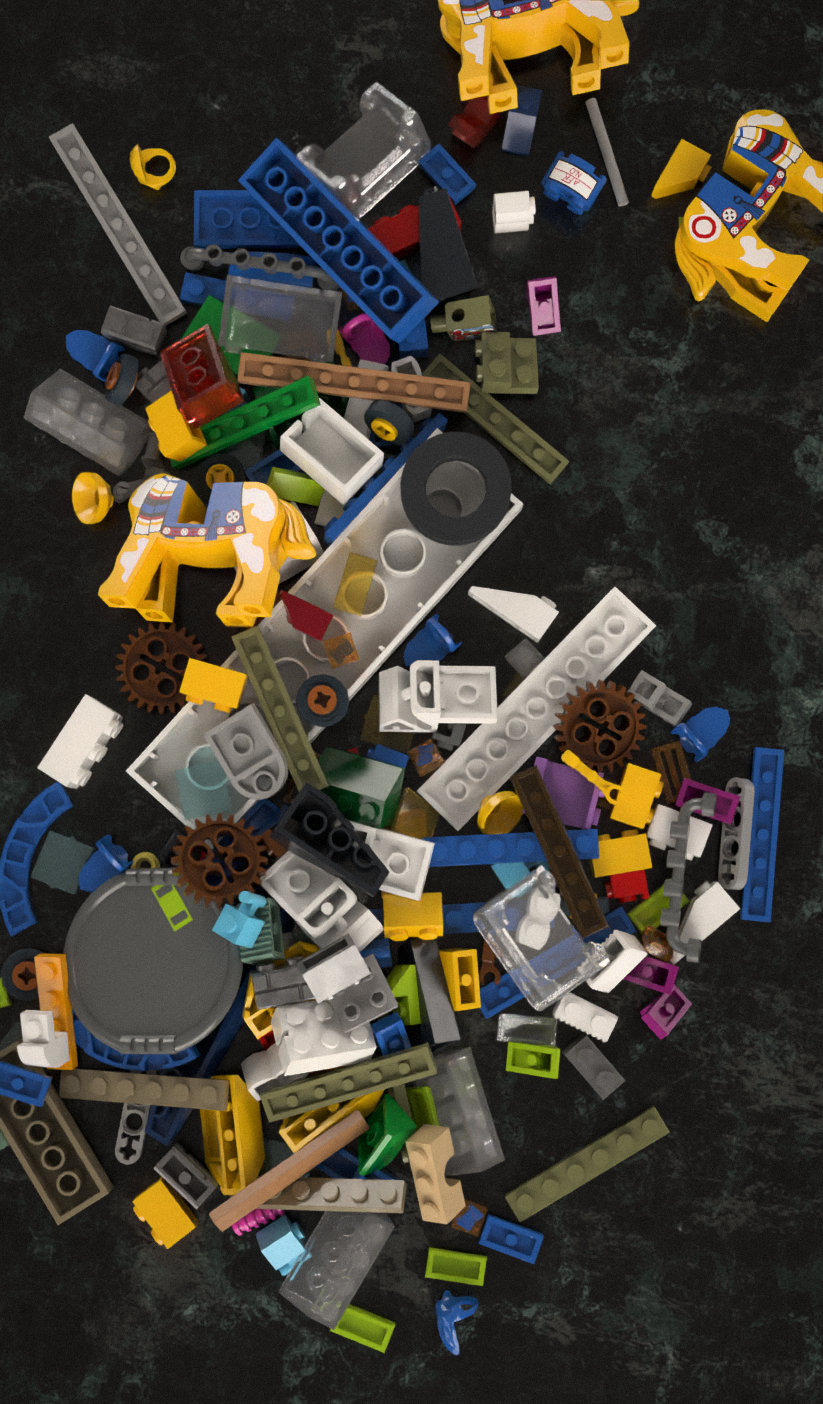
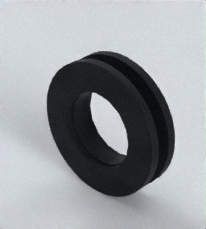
M465 432L438 434L420 444L409 456L401 476V501L410 523L426 538L444 545H468L488 536L504 518L512 490L509 468L499 451L479 436ZM460 461L468 463L477 469L484 479L486 489L484 501L476 511L467 516L453 518L442 515L432 507L427 498L426 484L428 477L435 468L445 462Z

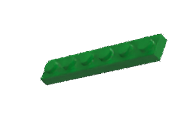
M306 376L200 425L207 445L182 462L170 459L172 468L179 470L320 406L314 379Z

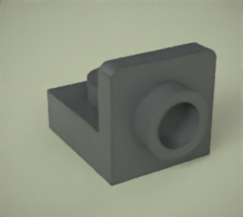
M449 723L447 732L452 733L451 737L434 732L432 740L437 741V747L449 751L453 750V746L459 748L467 723Z

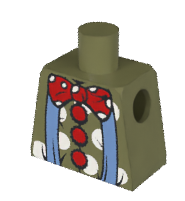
M489 295L446 303L445 314L431 316L432 332L447 331L452 341L480 339L481 332H497L496 310Z

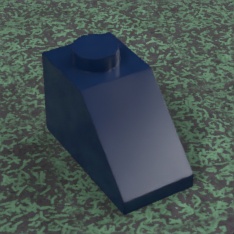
M516 85L518 108L509 110L501 151L529 156L542 90Z

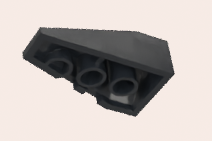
M306 782L269 838L293 854L374 897L388 876L389 870L370 846L365 844L355 832L354 826L336 808L335 802L329 796Z

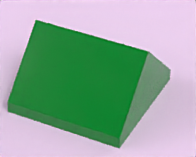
M388 1094L384 1095L367 1119L366 1123L370 1129L358 1136L359 1175L365 1176L389 1166L417 1127L414 1121Z

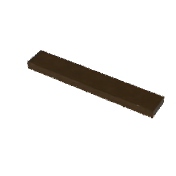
M537 765L510 776L513 787L580 938L583 939L608 928V923Z

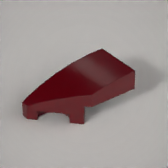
M281 590L279 596L287 613L288 624H292L294 629L307 636L321 641L334 615Z

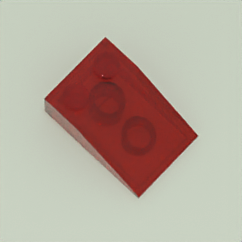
M209 324L204 325L160 351L177 410L194 429L201 427L244 402L238 381Z

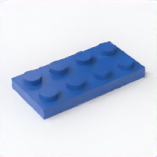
M194 190V247L206 249L210 245H218L221 249H303L247 190Z

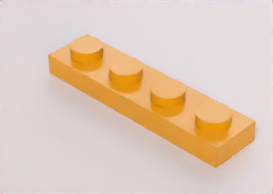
M38 954L34 957L40 1011H52L54 1031L67 1032L70 1060L58 1068L47 1067V1069L73 1070L78 1067L72 1006L68 998L66 954Z

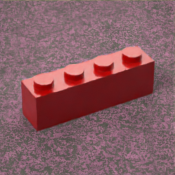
M450 199L459 230L461 231V220ZM406 206L399 211V214L391 218L388 216L376 220L373 226L368 228L398 260L419 250L417 206Z

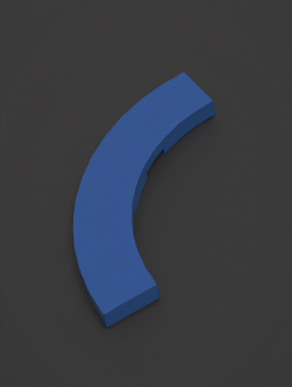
M58 781L35 797L14 823L0 859V908L11 937L38 923L29 894V871L36 846L48 827L60 815L74 806L64 785Z
M72 1008L76 1044L83 1048L84 1052L111 1066L133 1071L161 1070L185 1064L201 1056L195 1045L178 1052V1054H121V1052L114 1050L94 1037L81 1023Z

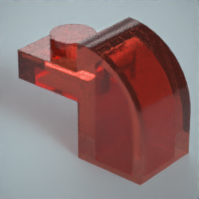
M488 95L469 100L462 113L453 115L448 125L453 128L452 134L472 148H475L492 129L501 112L490 114Z

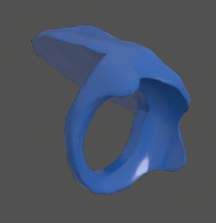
M75 330L66 335V348L71 357L80 362L85 368L92 370V374L96 378L106 382V373L110 371V368L118 359V352L125 351V348L116 341H109L105 337L96 335L88 330Z
M435 614L426 621L425 628L420 630L407 644L403 656L405 665L410 666L417 660H442L446 654L455 651L462 644V641L454 643L452 634L438 622L439 615Z
M718 707L705 708L696 716L691 717L687 723L678 724L671 731V734H678L680 736L681 746L686 752L694 753V761L698 762L707 756L708 750L714 747L717 741L726 733L730 724L728 710Z
M110 834L96 842L98 850L92 854L89 861L82 867L79 875L81 890L92 893L101 884L126 871L133 864L134 861L128 862V853L122 846L112 844V836Z
M446 1290L441 1300H437L435 1305L437 1326L445 1347L452 1354L459 1355V1344L453 1322L474 1314L478 1307V1300L470 1296L453 1297L450 1291ZM469 1304L472 1307L468 1310H463L460 1305Z

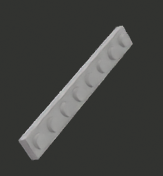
M72 123L49 136L51 143L158 321L167 326L187 314L74 124Z

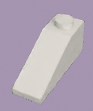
M472 586L468 592L470 597L536 643L539 642L559 613L555 610L556 604L544 596L540 599L535 595Z
M706 881L694 891L696 896L690 901L678 930V938L681 942L688 944L689 938L701 939L703 941L740 909L718 882L713 881L709 884ZM670 948L666 959L670 964L674 965L685 955L679 954Z

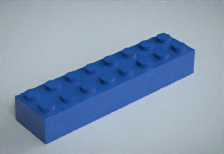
M278 138L267 147L238 180L390 339L400 344L439 303L422 283L308 166Z

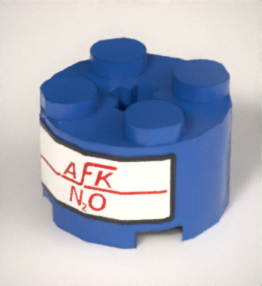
M559 151L541 183L545 189L544 195L553 201H558L561 198L569 203L567 206L569 210L582 215L584 211L590 210L607 179L604 175H600L598 178L593 174L595 167L573 154H570L569 158H565L564 152Z

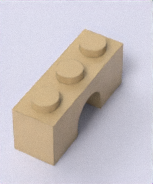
M424 1124L406 1140L423 1221L448 1224L466 1206L460 1180L445 1178L444 1176L446 1163L455 1154L449 1127Z

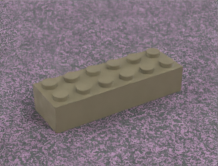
M23 1038L0 1051V1061L47 1075L42 1067L27 1066L21 1061L17 1046L23 1043ZM52 1083L42 1107L0 1095V1129L57 1225L101 1199L114 1188L62 1099L59 1098V1094Z

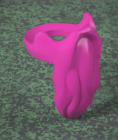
M366 313L353 318L344 328L339 327L343 339L350 343L352 349L359 355L361 360L385 364L388 361L390 345L384 336V332Z

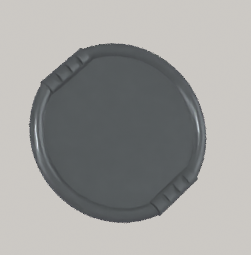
M128 868L126 871L110 878L93 891L77 911L66 936L63 954H66L68 998L78 1019L94 1037L105 1045L121 1052V1054H178V1052L195 1045L209 1035L224 1019L236 998L243 973L240 945H236L212 931L227 902H222L220 910H218L216 902L213 901L208 908H205V899L203 898L195 904L194 893L187 897L184 896L186 885L177 887V881L182 876L176 877L172 875V870L175 868ZM155 885H164L155 891L157 896L161 898L172 891L171 885H174L193 920L174 931L151 888ZM183 910L170 919L175 926L186 919L188 915Z

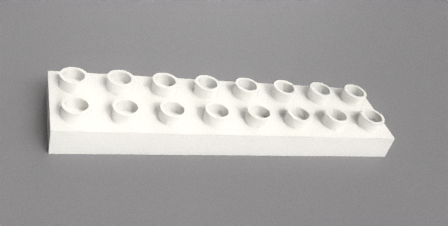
M437 428L429 438L442 434V432ZM460 461L445 462L435 468L428 477L426 484L427 498L432 507L442 515L453 518L467 516L476 511L484 501L486 493L484 479L479 471L470 464ZM404 464L288 592L334 615L322 640L317 641L294 629L292 624H288L287 613L282 600L273 608L271 618L265 617L258 626L310 744L326 727L311 725L299 713L296 698L303 682L312 676L320 674L334 676L343 683L350 701L522 510L523 503L512 493L504 518L488 536L468 545L450 546L440 544L419 533L410 523L404 512L400 488ZM342 638L345 641L348 639L354 652L349 656H345L343 663L338 665L329 655L331 654L329 651L334 652L333 650H336L339 646L338 644L341 645L342 642L340 641H342ZM236 649L221 667L244 673L248 676ZM248 678L239 710L231 709L230 713L213 709L214 703L203 701L202 705L188 702L126 770L130 776L183 824L191 827L193 830L195 829V819L204 824L206 823L207 814H209L212 821L217 820L218 813L222 814L223 821H227L232 814L234 817L233 823L237 824L259 801L241 795L234 788L203 735L250 704H255L274 736L250 679ZM263 774L259 779L261 788L269 791L273 784L271 777ZM206 839L205 843L213 849L211 841Z

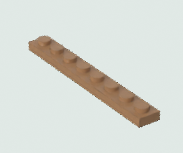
M241 352L238 383L282 388L309 376L314 379L318 394L372 401L385 400L395 404L467 412L470 382Z

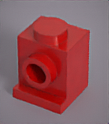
M644 869L608 875V882H604L606 897L608 899L619 898V903L635 901L637 894H640V899L649 898Z

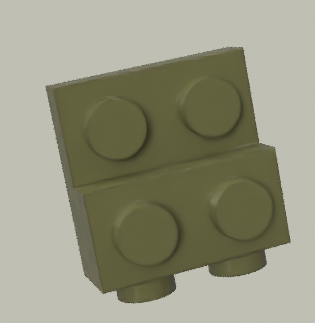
M481 332L480 340H475L474 346L475 357L480 358V365H476L475 376L476 382H481V393L537 394L539 385L536 338H510V332Z

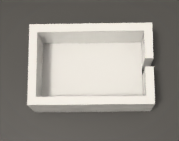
M319 398L321 405L306 411L302 415V422L297 420L280 437V451L342 505H345L382 467L384 453Z
M85 694L37 768L66 787L77 789L79 785L83 787L92 775V772L89 770L94 762L99 763L108 750L105 745L111 737L116 738L124 725L121 723L124 717L95 698Z
M315 1000L277 1006L271 1019L276 1045L280 1046L278 1053L284 1076L364 1062L371 1059L376 1049L370 1022L348 1033L344 1032L329 1000H324L320 1003Z

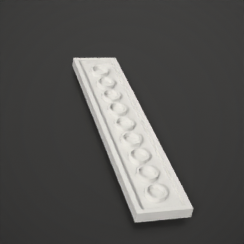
M614 587L497 708V723H482L417 792L459 831L480 809L482 800L488 795L495 794L510 776L556 730L553 728V725L561 723V720L554 714L563 713L564 709L559 703H569L566 694L577 695L575 687L577 685L586 690V681L592 682L594 687H596L598 679L604 681L656 625L623 593Z

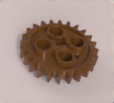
M160 622L159 629H156L152 623H149L148 632L139 627L138 633L140 636L136 638L129 634L128 637L132 644L121 645L126 650V654H117V657L123 661V664L115 666V669L123 672V675L117 677L116 680L118 682H126V685L121 688V692L131 691L132 693L129 695L128 700L133 702L139 699L137 703L139 709L148 704L149 713H153L156 707H158L161 715H164L166 707H169L172 713H176L177 704L181 707L186 705V695L179 692L182 682L165 672L159 674V670L156 667L143 661L140 656L144 654L162 665L166 662L165 666L182 677H184L186 669H176L175 661L178 657L187 656L188 659L204 661L208 656L198 653L204 646L201 643L193 645L197 638L194 634L186 638L187 629L185 627L177 632V625L175 623L171 624L169 630L166 629L164 622ZM155 642H163L164 651L159 656H153L150 651L151 646ZM142 666H147L150 670L149 677L143 681L137 680V670ZM166 680H171L174 683V690L169 695H163L160 689L161 684Z
M598 679L596 687H594L592 682L586 681V690L578 685L575 686L577 695L574 696L567 693L569 703H559L564 709L563 713L554 714L561 720V723L553 725V728L561 731V733L554 736L556 741L563 742L558 749L561 752L570 750L591 770L594 766L596 772L602 773L604 765L607 770L612 772L613 763L623 767L622 758L625 756L632 760L633 757L629 751L631 749L640 750L638 745L635 744L636 740L645 739V737L638 733L639 730L646 728V725L639 722L640 719L645 717V714L636 711L640 708L641 703L638 701L632 702L635 695L631 692L625 694L626 687L620 685L616 688V683L613 681H609L606 687L601 679ZM599 700L600 709L596 713L591 714V704ZM583 713L621 736L620 739L617 740L580 719L579 714ZM623 714L624 721L621 726L614 727V719L618 715ZM585 725V734L581 738H576V729ZM608 739L609 747L607 750L600 752V743Z
M218 813L216 821H212L209 814H207L206 823L204 824L195 819L194 830L189 826H185L187 837L177 836V841L182 846H173L172 848L173 853L178 856L171 858V864L179 866L172 870V875L176 877L182 876L177 881V887L186 885L184 896L187 897L194 893L195 904L202 898L205 899V908H208L212 901L216 902L218 910L221 909L222 902L225 901L233 906L235 898L240 902L239 894L242 891L255 893L252 885L261 887L262 881L257 876H266L267 870L260 867L268 863L267 857L260 856L266 852V846H257L261 842L262 836L252 837L254 826L245 830V820L241 819L235 824L233 823L234 817L232 814L227 821H223L221 813ZM227 836L232 839L233 843L228 847H222L217 843V840L220 837ZM206 839H209L213 844L220 860L225 859L224 867L234 880L233 883H229L221 864L219 862L214 863L215 856L212 849L205 843ZM199 850L205 852L207 858L203 861H195L191 855ZM236 861H243L247 864L248 868L245 871L237 872L232 868V864ZM216 875L222 879V883L218 886H210L206 883V879L209 876Z

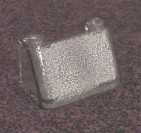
M378 83L370 87L361 97L359 106L363 116L328 149L323 151L317 144H310L297 154L308 168L357 218L363 216L407 176L431 148L430 139L418 113Z
M227 275L218 345L225 346L224 352L241 354L243 348L309 358L312 362H333L343 293Z
M542 865L488 900L473 915L477 929L525 998L537 1011H543L606 967L610 962L607 958V952L601 944H596L592 941L585 944L552 897L555 893L556 880Z

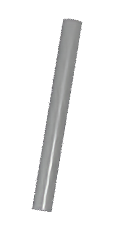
M596 98L588 99L585 103L618 206L627 205L629 200Z

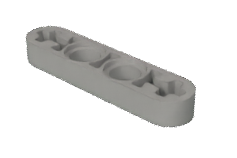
M735 777L728 781L725 792L741 797L739 801L741 807H737L736 813L739 812L741 815V823L737 827L734 824V819L731 825L722 823L718 881L727 890H741L747 882L755 793L754 785L750 780ZM737 841L739 850L734 856L731 848L732 844ZM731 874H734V880H731Z
M130 1070L132 1073H142V1071ZM148 1070L146 1074H158L159 1070ZM124 1103L115 1146V1155L120 1163L125 1165L133 1164L141 1157L146 1138L144 1131L151 1105ZM136 1113L141 1116L143 1120L141 1128L131 1129L128 1126L127 1117L129 1114ZM124 1132L129 1135H140V1140L136 1137L133 1139L132 1149L136 1150V1153H133L130 1158L126 1157L125 1151H121V1147L127 1146L130 1137H124Z

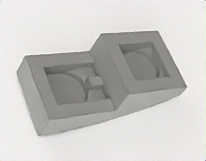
M642 670L627 691V693L631 692L635 695L634 701L640 702L643 707L675 727L680 724L692 705L690 700L669 689L665 683Z

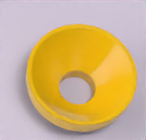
M82 472L74 481L72 503L79 520L84 524L99 523L113 505V495L111 494L110 486L97 473Z
M502 791L488 795L482 800L478 811L477 825L483 835L507 834L514 829L523 815V807L517 794L511 791Z

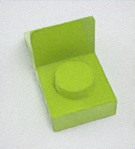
M411 964L396 965L386 978L398 1003V1007L393 1009V1013H398L403 1025L421 1024L416 967Z
M509 1041L506 1071L558 1079L560 1049L550 1044L536 1045Z

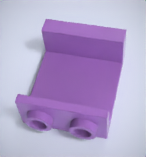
M536 757L534 766L537 765L562 823L585 830L591 829V825L597 826L601 809L596 808L598 797L604 798L600 788L589 782L576 769L550 762L545 758ZM597 773L601 778H603L604 773Z

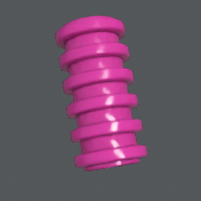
M254 1209L234 1223L232 1228L236 1234L241 1236L245 1230L250 1232L253 1226L258 1228L262 1222L267 1224L269 1219H272V1221L276 1220L277 1215L284 1216L285 1210Z

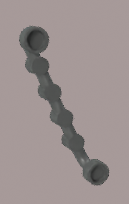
M210 245L206 249L187 247L182 251L180 257L183 266L191 272L199 271L204 266L205 261H209L213 266H220L223 263L236 265L238 269L243 271L248 270L250 267L264 269L269 275L283 272L292 274L296 279H302L305 276L315 277L320 288L329 293L339 288V285L322 267L305 264L304 260L300 257H294L288 262L278 260L272 253H266L262 257L250 256L245 249H238L234 253L223 252L218 245Z
M704 792L703 798H693L687 801L680 809L678 822L672 821L670 826V838L676 839L675 851L669 850L667 855V867L673 868L672 880L666 879L664 884V897H670L669 909H662L661 926H667L666 935L670 947L675 952L686 955L687 962L699 963L702 943L701 939L689 938L688 944L678 938L690 816L693 811L701 809L702 816L714 817L716 793Z

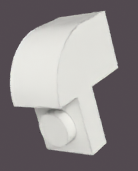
M25 1010L20 1013L23 1043L17 1046L21 1061L25 1065L58 1068L70 1060L67 1032L54 1031L52 1011Z

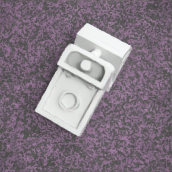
M417 660L410 665V671L395 666L379 672V732H437L438 723H497L495 666H439V661Z
M349 820L354 826L355 832L365 844L370 846L389 870V874L379 890L419 901L435 843Z
M289 850L266 871V876L260 877L262 881L261 886L298 923L301 930L320 949L349 934L358 951L361 952L384 930L376 917L357 900L358 897L339 877L331 875Z

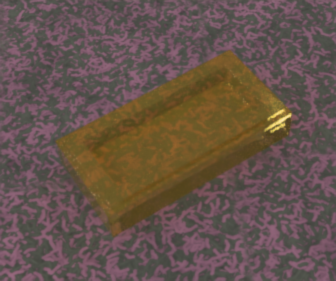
M352 552L349 553L333 609L362 616L378 560Z

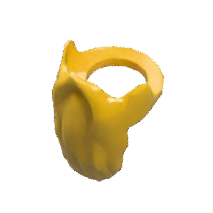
M137 144L130 152L131 168L141 184H145L155 190H160L161 186L173 178L176 171V163L172 155L166 150L145 149L141 151ZM154 156H164L170 162V169L164 176H154L146 173L145 163Z

